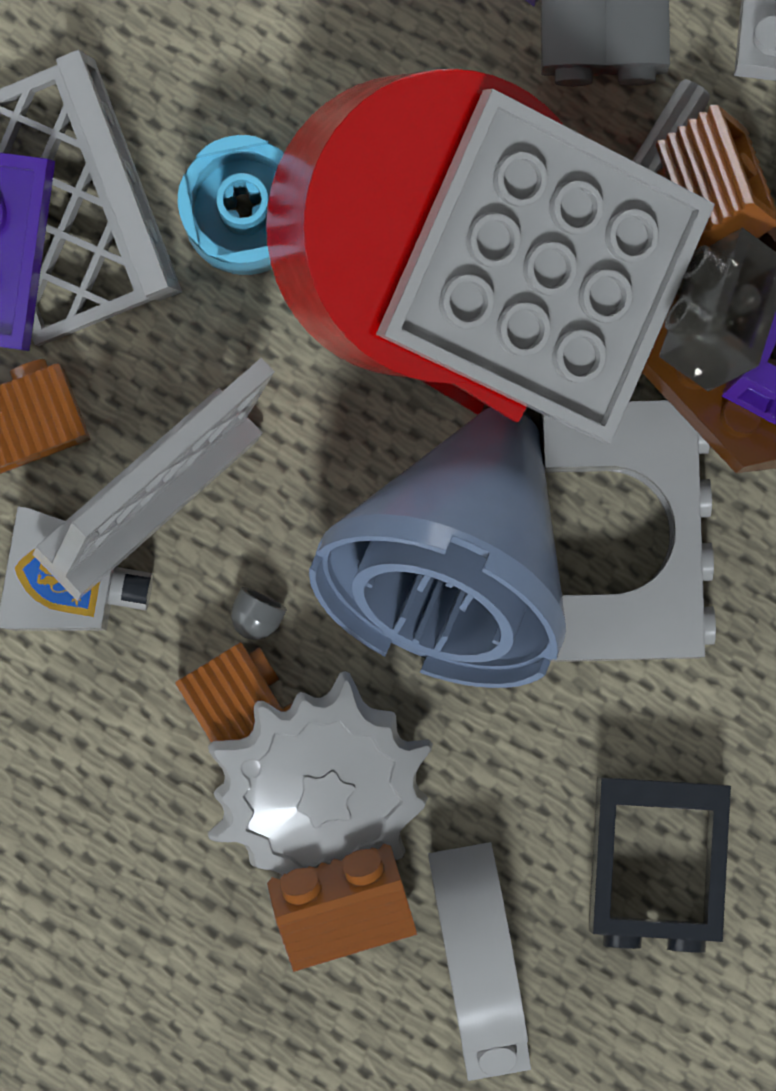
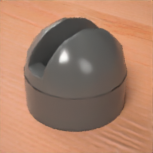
M241 587L232 606L231 619L235 630L246 639L260 640L270 636L272 632L278 629L287 609L279 602L255 590Z

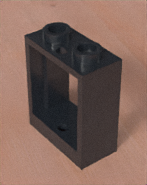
M597 777L589 931L592 934L603 935V946L641 949L642 937L667 939V950L705 953L706 941L723 942L730 785ZM616 805L709 810L703 922L610 917Z

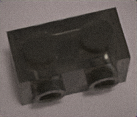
M743 227L710 246L703 245L694 251L683 276L685 280L678 301L670 310L665 321V328L668 331L659 357L708 392L759 366L776 313V252Z

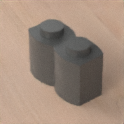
M541 0V75L555 76L556 85L567 87L586 86L593 83V75L606 74L618 75V83L621 85L641 86L655 83L656 75L667 74L670 66L669 0Z

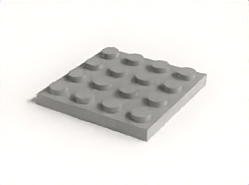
M485 89L479 98L376 335L600 442L611 444L715 203L494 89Z

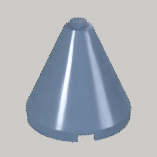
M493 408L485 409L325 532L309 568V578L319 603L338 625L358 641L384 657L391 643L424 657L425 660L419 673L448 682L475 687L508 688L530 684L546 675L551 660L557 659L564 642L566 621L540 433L526 412L523 413L517 423Z

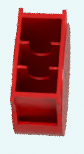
M437 69L388 76L358 84L338 94L311 115L297 131L280 160L271 185L266 220L267 246L272 270L285 302L304 329L317 342L337 357L372 372L418 379L476 415L480 414L486 404L510 420L518 423L527 406L376 335L483 90L494 89L562 125L563 123L544 103L528 91L497 76L473 70Z

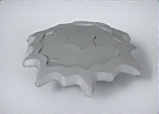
M346 671L339 673L332 689L321 698H314L306 693L299 692L291 708L286 712L277 710L265 701H257L254 705L255 724L253 731L248 737L240 740L213 741L208 745L209 753L222 768L225 775L224 783L214 791L215 798L223 807L224 816L208 832L209 839L215 842H238L244 844L252 866L275 871L281 877L284 873L287 874L297 868H308L309 866L317 868L321 862L330 864L334 858L342 861L346 855L357 850L370 849L371 847L379 849L383 844L392 847L395 860L403 858L406 850L402 843L401 830L424 809L428 800L427 795L419 789L416 783V773L420 764L431 752L433 743L428 739L409 742L402 740L397 732L395 713L373 709L365 704L350 673Z

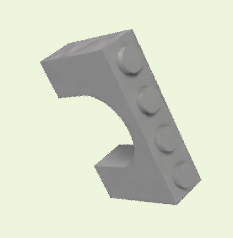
M668 400L629 401L611 444L600 442L540 413V436L545 473L609 471L629 475L645 484L657 496L665 510L669 524V545L666 557L658 572L645 585L622 594L562 596L566 634L557 659H552L551 662L699 659L705 657V645L715 644L716 621L714 607H704L703 581L713 580L714 556L712 543H702L701 517H711L712 492L710 479H700L699 454H708L710 445Z

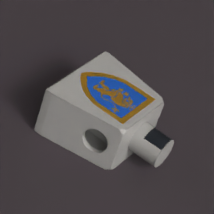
M18 506L0 603V628L12 631L107 630L111 605L147 611L152 590L153 573L116 566L77 601L32 555L36 546L65 521Z

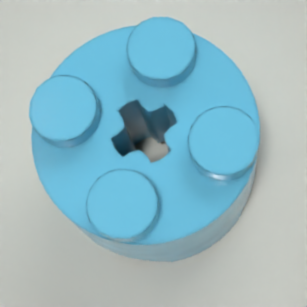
M228 136L205 146L188 167L178 189L180 218L193 248L212 267L238 275L259 274L272 269L267 246V206L271 185L284 152L268 143V141L256 136ZM248 194L251 203L258 204L252 207V216L240 218L236 210H230L237 206V196Z

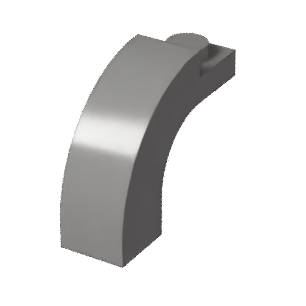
M489 842L428 853L467 1079L472 1081L531 1070L522 1000L492 844Z

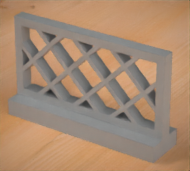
M79 49L57 58V65L0 89V114L11 118L0 142V153H10L23 123L50 135L41 158L53 161L61 141L80 148L86 162L76 187L53 178V186L71 193L72 196L58 229L48 224L46 227V231L55 236L40 271L32 339L37 346L57 340L152 300L161 301L182 293L96 61ZM56 84L64 105L54 128L52 129L25 117L35 93ZM18 100L14 112L2 107ZM69 122H71L77 139L65 134ZM91 180L94 183L98 197L86 193ZM83 199L103 207L108 221L98 246L69 234ZM113 238L121 256L108 251ZM66 240L94 252L80 287L51 275ZM105 257L125 266L134 291L113 300H107L91 292ZM49 281L77 295L67 318L45 327L38 303ZM87 299L101 304L82 312Z
M260 358L223 391L220 388L216 389L38 544L32 555L78 601L259 440L263 432L248 418V415L275 371Z

